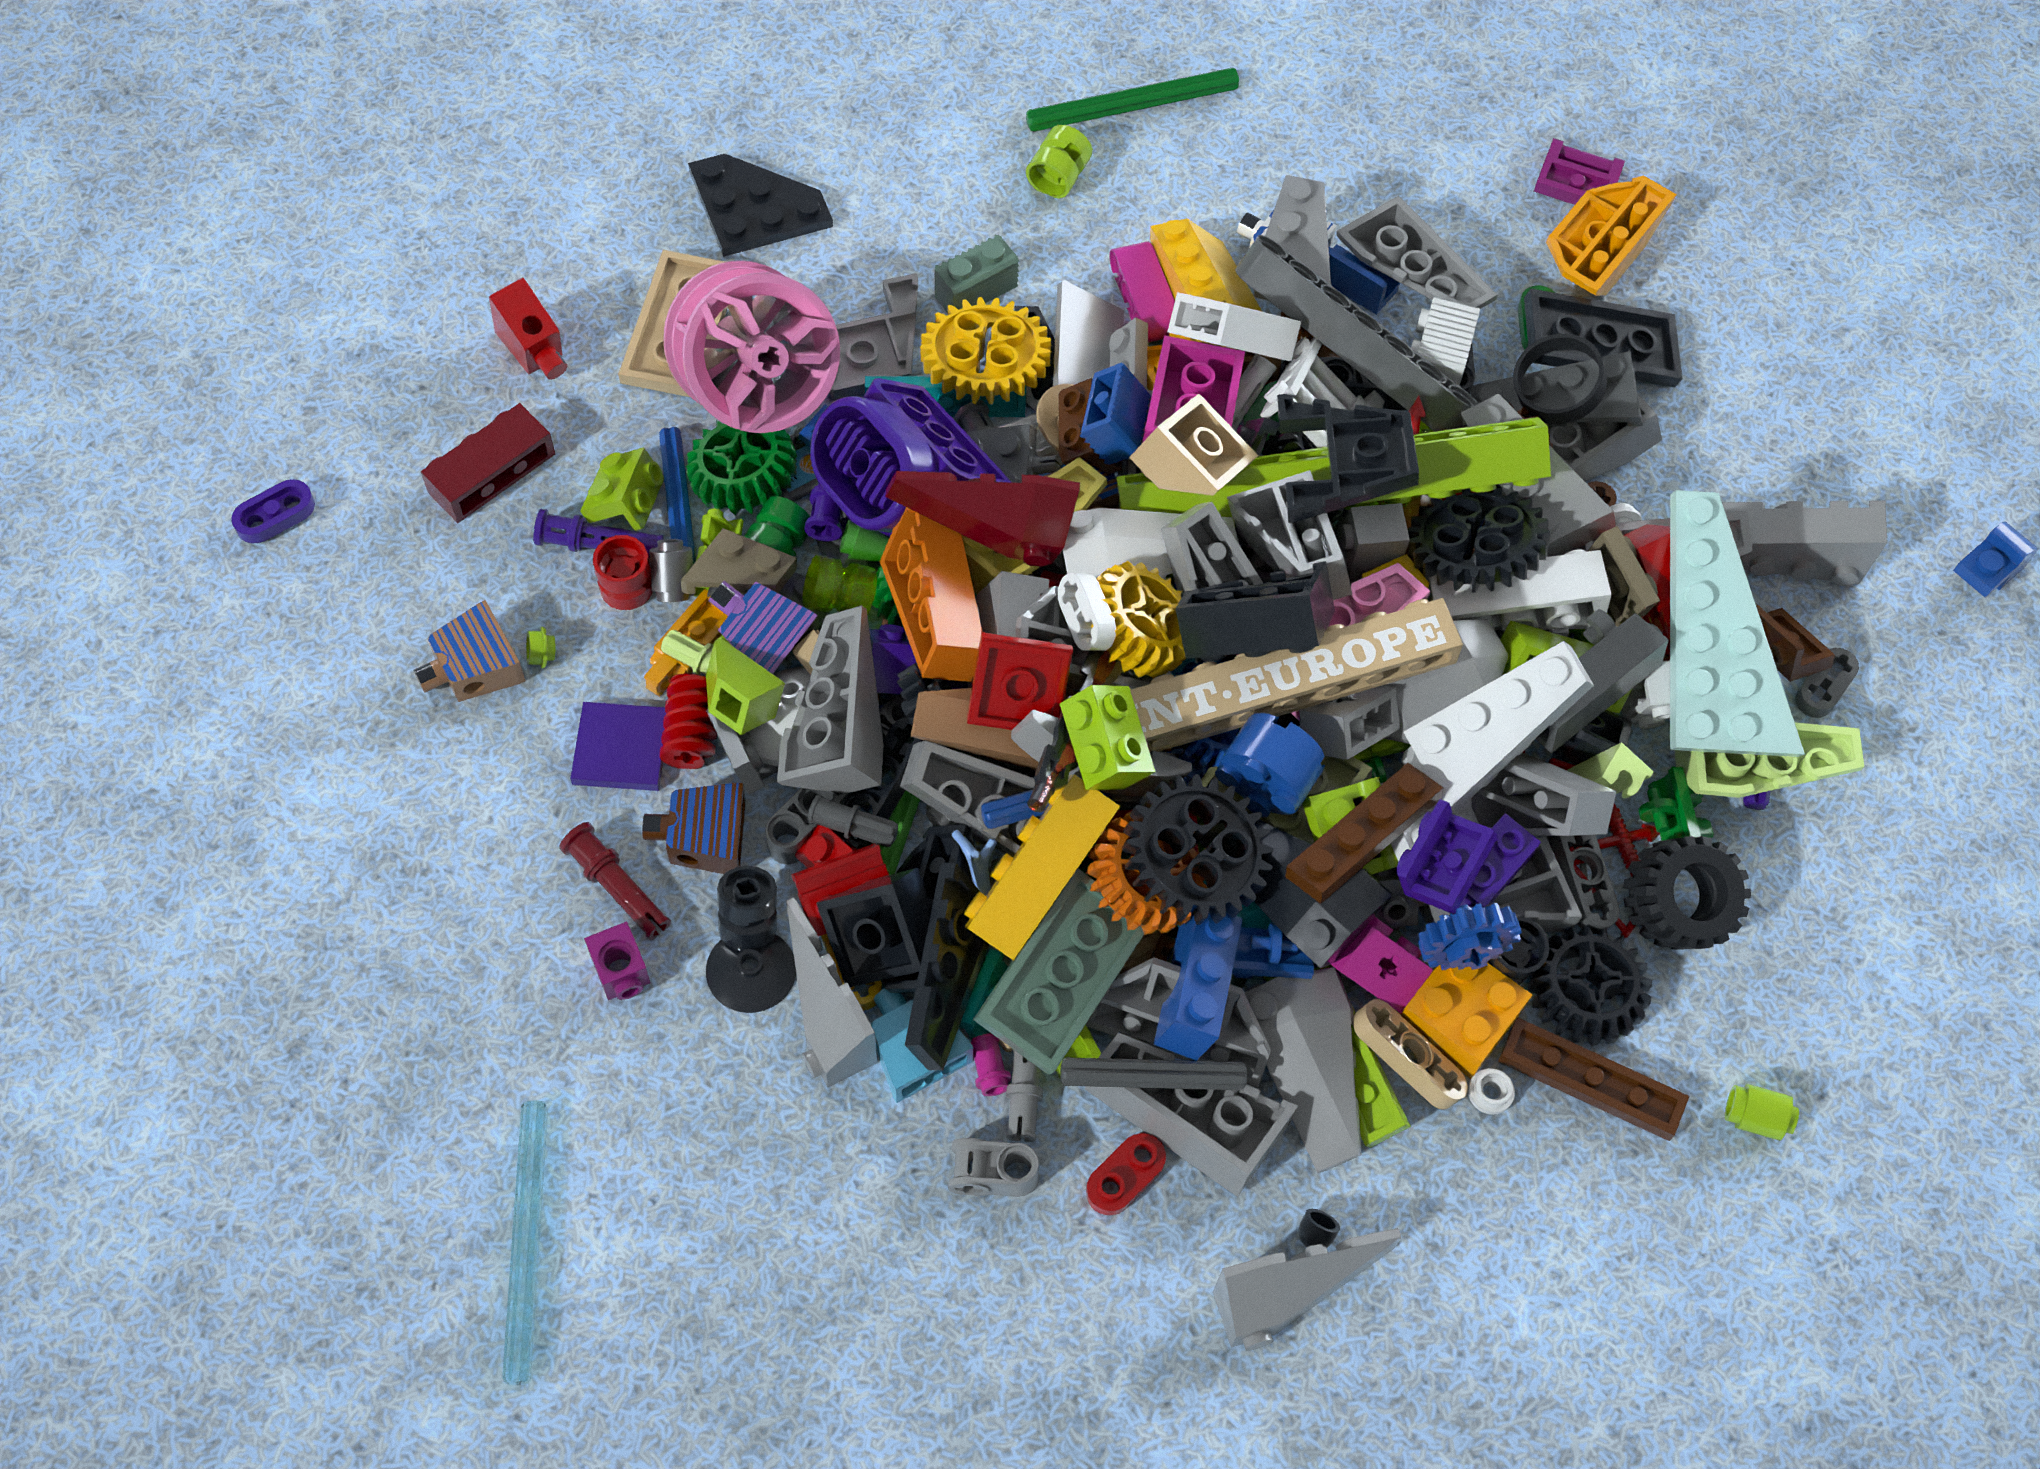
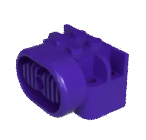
M875 378L863 398L855 396L844 397L829 405L818 419L812 434L810 447L811 464L819 484L853 523L866 530L880 531L887 536L891 535L893 528L900 521L906 508L885 497L886 488L896 471L949 472L957 477V481L980 478V473L995 474L996 482H1011L923 386Z

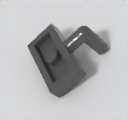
M707 709L706 711L730 763L749 795L765 787L762 780L777 773L778 766L763 763L753 743L745 745L743 740L750 737L749 732L742 735L738 734L709 713Z

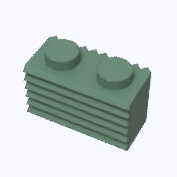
M994 235V239L988 238L986 242L982 241L981 245H975L974 249L968 248V252L962 251L961 255H955L953 259L949 258L948 262L942 261L941 266L935 265V298L947 313L948 305H952L958 310L962 309V300L965 299L971 306L977 305L979 297H982L985 303L1018 286L1017 277L1019 275L1017 272H1019L1018 262H1020L1018 256L1000 235Z

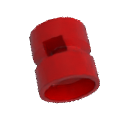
M615 535L601 542L593 554V566L603 600L610 607L619 610H633L641 607L650 599L653 593L650 562L644 544L637 538L628 535Z

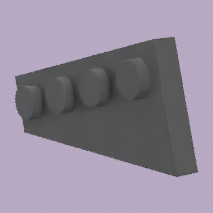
M1630 351L1602 357L1607 375V386L1604 396L1592 412L1574 422H1590V426H1608V422H1627L1628 426H1643ZM1592 359L1527 373L1522 381V394L1532 404L1545 409H1563L1573 406L1583 400L1594 388L1598 380L1599 366ZM1513 377L1477 384L1472 387L1471 396L1478 404L1499 393L1508 403L1510 402L1514 406L1516 412L1522 409L1514 388ZM1567 424L1549 425L1550 427H1566Z

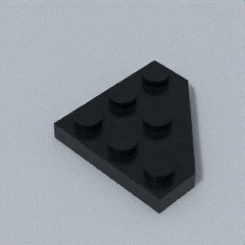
M725 153L688 163L690 175L723 257L833 227L832 216L819 189Z

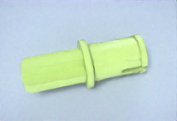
M670 630L662 641V652L693 668L694 674L700 675L703 673L706 675L714 645L710 643L703 645L676 630Z

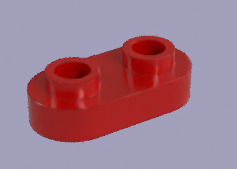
M1138 1133L1128 1137L1090 1175L1086 1187V1197L1090 1206L1103 1215H1116L1127 1209L1162 1173L1166 1161V1152L1163 1144L1156 1137L1146 1133ZM1138 1150H1146L1151 1155V1159L1147 1162H1140L1135 1158L1134 1153ZM1105 1182H1114L1118 1186L1119 1191L1115 1194H1107L1103 1191L1102 1185Z

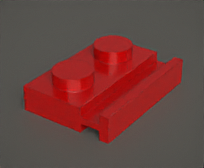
M878 844L868 845L791 874L798 890L797 894L803 912L818 937L827 934L818 910L817 902L871 880L889 875L886 865L883 863Z

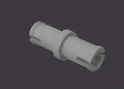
M1013 1049L1012 1084L1007 1086L1006 1097L1010 1099L1006 1138L1012 1141H1021V1136H1024L1025 1142L1036 1141L1038 1101L1043 1099V1088L1039 1087L1040 1068Z

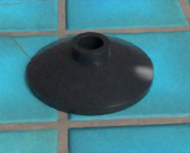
M777 934L769 945L760 950L746 949L738 951L728 947L720 940L712 949L706 964V980L713 996L727 1008L743 1013L765 1011L780 1003L790 992L796 977L794 954L789 945ZM747 959H754L758 962L757 967L753 970L744 969L742 964Z

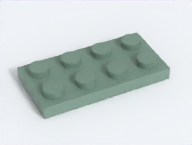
M1078 868L973 1019L1048 1075L1055 1072L1144 935L1141 926L1135 930L1127 931L1126 918L1124 917L1119 921H1111L1114 910L1110 906L1098 908L1101 899L1104 897L1101 892L1090 891L1091 884L1095 880Z

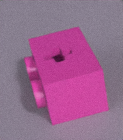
M1374 917L1331 965L1402 1014L1406 1005L1424 984L1433 969L1419 960L1422 954L1417 946L1403 936L1397 942L1391 940L1389 936L1393 929Z

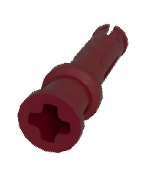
M589 822L577 825L565 835L559 845V849L565 855L571 854L583 867V876L593 883L599 882L646 934V937L649 940H654L660 934L656 931L657 928L650 920L652 919L664 932L671 924L669 917L663 914L620 867L619 854L613 848L607 849L594 835L595 828Z

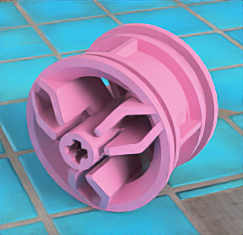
M728 261L701 271L692 277L678 292L669 308L665 321L664 351L674 379L687 395L702 405L716 419L732 428L752 433H768L792 427L810 416L822 404L834 384L840 361V342L831 313L813 291L769 266L751 261ZM785 305L789 314L764 333L777 313ZM728 307L732 316L723 318L717 325L714 321L723 309ZM785 340L789 344H782L780 341ZM714 348H721V349H724V350H722L721 352H719V351H717V350L714 349ZM738 359L719 387L716 388L712 379ZM785 371L781 378L773 383L771 378L777 377Z

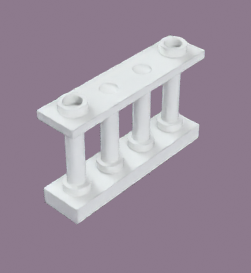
M1304 337L1296 343L1292 361L1288 362L1278 382L1265 394L1264 398L1267 400V403L1260 416L1269 419L1278 411V394L1294 395V402L1313 405L1314 399L1328 400L1332 408L1354 411L1355 405L1383 408L1385 401L1375 390L1364 399L1360 395L1356 397L1317 356L1323 343L1315 337L1310 341ZM1325 430L1303 431L1317 448L1327 447Z

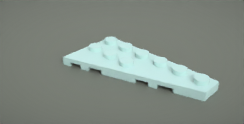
M1676 490L1670 494V750L1800 757L1805 755L1720 495L1715 492Z

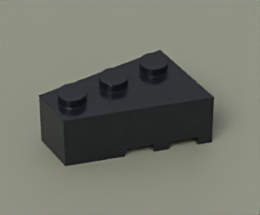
M1326 561L1312 564L1313 573L1286 578L1284 570L1270 573L1271 582L1258 585L1243 586L1241 579L1186 591L1175 608L1186 659L1201 657V660L1211 662L1223 659L1231 654L1244 653L1246 657H1260L1273 650L1289 649L1291 653H1304L1319 646L1335 612Z

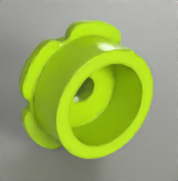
M540 627V631H527L526 660L528 665H540L541 668H545L547 661L555 660L556 644L555 636L546 635V628Z

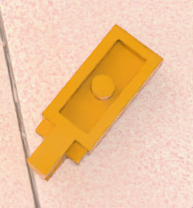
M704 589L654 646V654L650 658V664L653 666L644 675V678L646 679V689L659 697L667 689L671 677L677 674H692L693 668L662 652V641L670 630H676L703 645L707 643L713 644L721 636L718 629L728 616L708 601L710 596L707 597V589Z

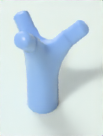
M959 830L953 831L952 837L958 842L967 859L972 882L980 892L987 895L991 889L988 863L991 853L997 844L996 840L989 839L982 851L979 852Z

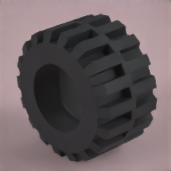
M1689 836L1658 841L1652 844L1653 847L1644 848L1638 853L1641 860L1632 861L1628 868V871L1633 874L1632 878L1624 879L1623 888L1629 889V897L1623 898L1624 906L1632 907L1633 914L1628 916L1632 925L1642 926L1639 934L1645 939H1654V945L1662 948L1671 947L1673 950L1705 949L1713 947V944H1723L1730 939L1728 933H1737L1742 927L1738 918L1747 917L1750 909L1744 906L1745 899L1751 898V889H1745L1744 880L1749 879L1746 870L1738 869L1737 865L1741 862L1739 857L1735 853L1726 854L1728 846L1721 842L1712 843V838ZM1683 869L1693 876L1699 889L1698 906L1689 918L1680 911L1674 898V883L1678 874Z

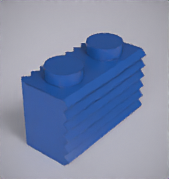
M1122 362L1094 373L1080 434L1081 438H1085V443L1090 444L1089 448L1095 449L1094 453L1100 454L1099 458L1104 459V464L1108 465L1130 459L1129 457L1141 445L1140 441L1143 439L1141 435L1144 433V423L1147 421L1148 415L1146 411L1149 409L1147 405L1152 397Z

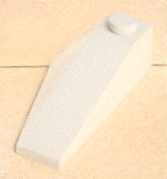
M1109 508L1075 511L1063 549L1067 574H1091L1097 578L1107 568L1129 561L1134 566L1142 562L1148 571L1157 568L1160 577L1165 580L1166 575L1172 573L1161 528L1181 514ZM1222 517L1238 542L1233 518Z

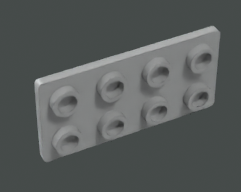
M1066 280L1060 282L1057 285L1053 386L1059 384L1075 385L1087 379H1093L1095 372L1122 362L1144 388L1147 389L1148 323L1135 317L1124 326V311L1121 308Z

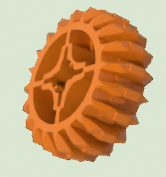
M1129 812L1123 818L1119 817L1112 820L1107 825V829H1104L1095 842L1096 845L1090 849L1088 857L1093 863L1088 866L1086 874L1097 878L1091 884L1090 891L1101 892L1104 897L1101 899L1098 908L1110 906L1114 910L1111 921H1119L1123 917L1126 918L1127 931L1135 930L1141 926L1144 935L1152 934L1157 929L1161 933H1166L1175 926H1182L1190 920L1192 912L1182 922L1177 921V908L1171 906L1167 912L1161 914L1160 906L1162 900L1159 897L1149 902L1144 900L1150 890L1147 884L1139 887L1133 886L1132 883L1140 875L1139 870L1125 869V865L1130 858L1128 860L1121 859L1122 846L1128 839H1131V837L1123 832L1126 825L1130 821H1134L1129 816L1131 813ZM1158 840V845L1162 851L1167 854H1174L1170 844ZM1191 848L1183 859L1170 870L1173 876L1179 875L1200 852H1196L1194 848ZM1191 873L1193 881L1198 886L1208 888L1203 883L1205 879L1202 876Z

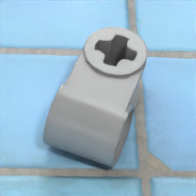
M960 1138L952 1142L951 1150L956 1155L954 1178L948 1182V1190L950 1192L971 1196H984L988 1194L1020 1197L1028 1195L1037 1187L1039 1181L1038 1156L1034 1149L1027 1144L992 1142L977 1138ZM973 1161L972 1173L969 1174L970 1162ZM1017 1162L1024 1163L1030 1168V1172L1022 1178H1013L1005 1172L1008 1166Z

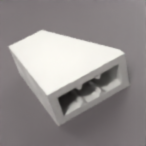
M1177 292L1168 333L1291 362L1301 321Z

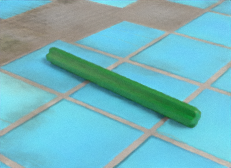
M1231 67L1029 109L1026 112V122L1029 130L1035 132L1050 129L1057 125H1069L1236 90L1239 87V75L1236 69Z

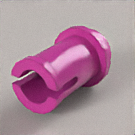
M983 1034L973 1038L970 1043L973 1046V1057L978 1078L975 1080L976 1088L982 1091V1095L988 1097L1005 1093L1008 1083L1012 1078L1010 1072L1004 1068L999 1039L993 1034Z

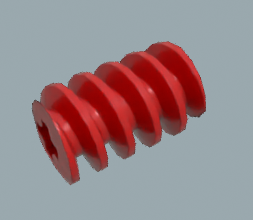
M677 674L671 677L669 680L670 684L667 687L668 700L665 702L666 715L663 719L665 730L662 732L661 737L663 746L660 748V759L665 764L674 768L699 769L705 765L703 759L712 757L715 754L716 746L711 742L717 739V732L706 711L708 709L706 677L697 674Z

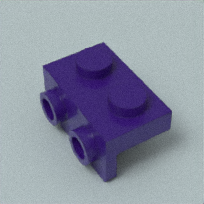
M1440 799L1432 812L1428 811L1422 818L1418 830L1419 836L1411 850L1406 849L1401 855L1397 865V874L1405 895L1454 915L1495 844L1497 836L1494 829L1453 814L1450 803Z

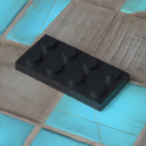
M1530 289L1524 297L1528 347L1535 341L1549 335L1573 334L1591 342L1598 349L1601 357L1630 351L1636 381L1676 387L1683 379L1675 314ZM1561 349L1549 352L1533 363L1560 367L1592 360V358L1577 350Z

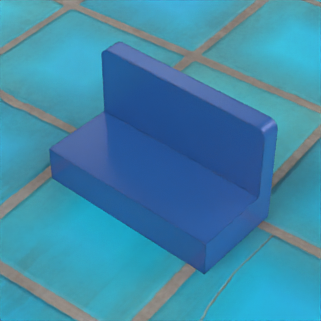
M1338 244L1333 248L1328 246L1331 286L1377 315L1398 292L1400 283L1360 261L1354 254Z

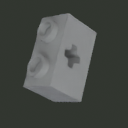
M1382 685L1299 710L1300 728L1318 743L1323 750L1324 756L1348 760L1400 729L1396 687Z

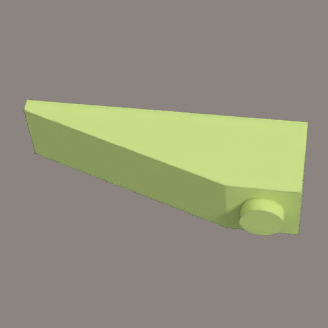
M1795 722L1805 753V755L1800 757L1675 750L1676 767L1684 768L1687 784L1696 794L1736 798L1861 771L1865 766L1859 728Z

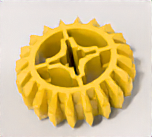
M1126 561L1123 564H1115L1111 568H1107L1096 579L1105 596V599L1101 600L1108 603L1111 613L1108 615L1113 616L1116 624L1115 640L1112 646L1106 650L1109 654V662L1121 661L1123 672L1133 669L1139 678L1147 674L1154 679L1158 675L1175 670L1186 659L1175 610L1181 600L1183 591H1176L1171 585V578L1164 580L1160 577L1157 568L1148 571L1142 562L1134 566L1129 561Z

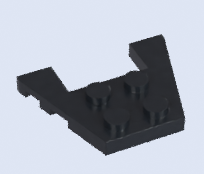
M1277 395L1280 433L1325 430L1331 477L1328 480L1285 482L1288 523L1305 520L1419 485V468L1410 412L1355 405L1354 411L1332 408L1328 400L1314 399L1313 405L1294 402V395Z

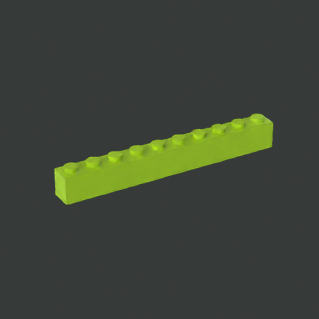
M1539 417L1415 434L1414 441L1419 468V485L1344 507V509L1349 510L1351 507L1369 506V502L1386 500L1388 504H1403L1411 501V496L1428 494L1430 498H1445L1452 496L1454 490L1470 488L1472 492H1488L1495 490L1496 484L1513 482L1515 486L1535 485L1539 482V478L1551 477L1548 426ZM1327 447L1256 457L1254 461L1213 496L1159 489L1143 473L1117 476L1116 480L1120 509L1183 514L1196 504L1212 502L1221 517H1232L1227 500L1229 496L1309 470L1314 480H1328L1331 477Z

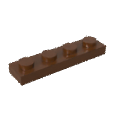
M1407 763L1288 864L1285 877L1317 902L1323 903L1442 799L1444 787L1410 763Z
M1518 1017L1512 1026L1498 1059V1062L1668 1141L1675 1136L1690 1097Z

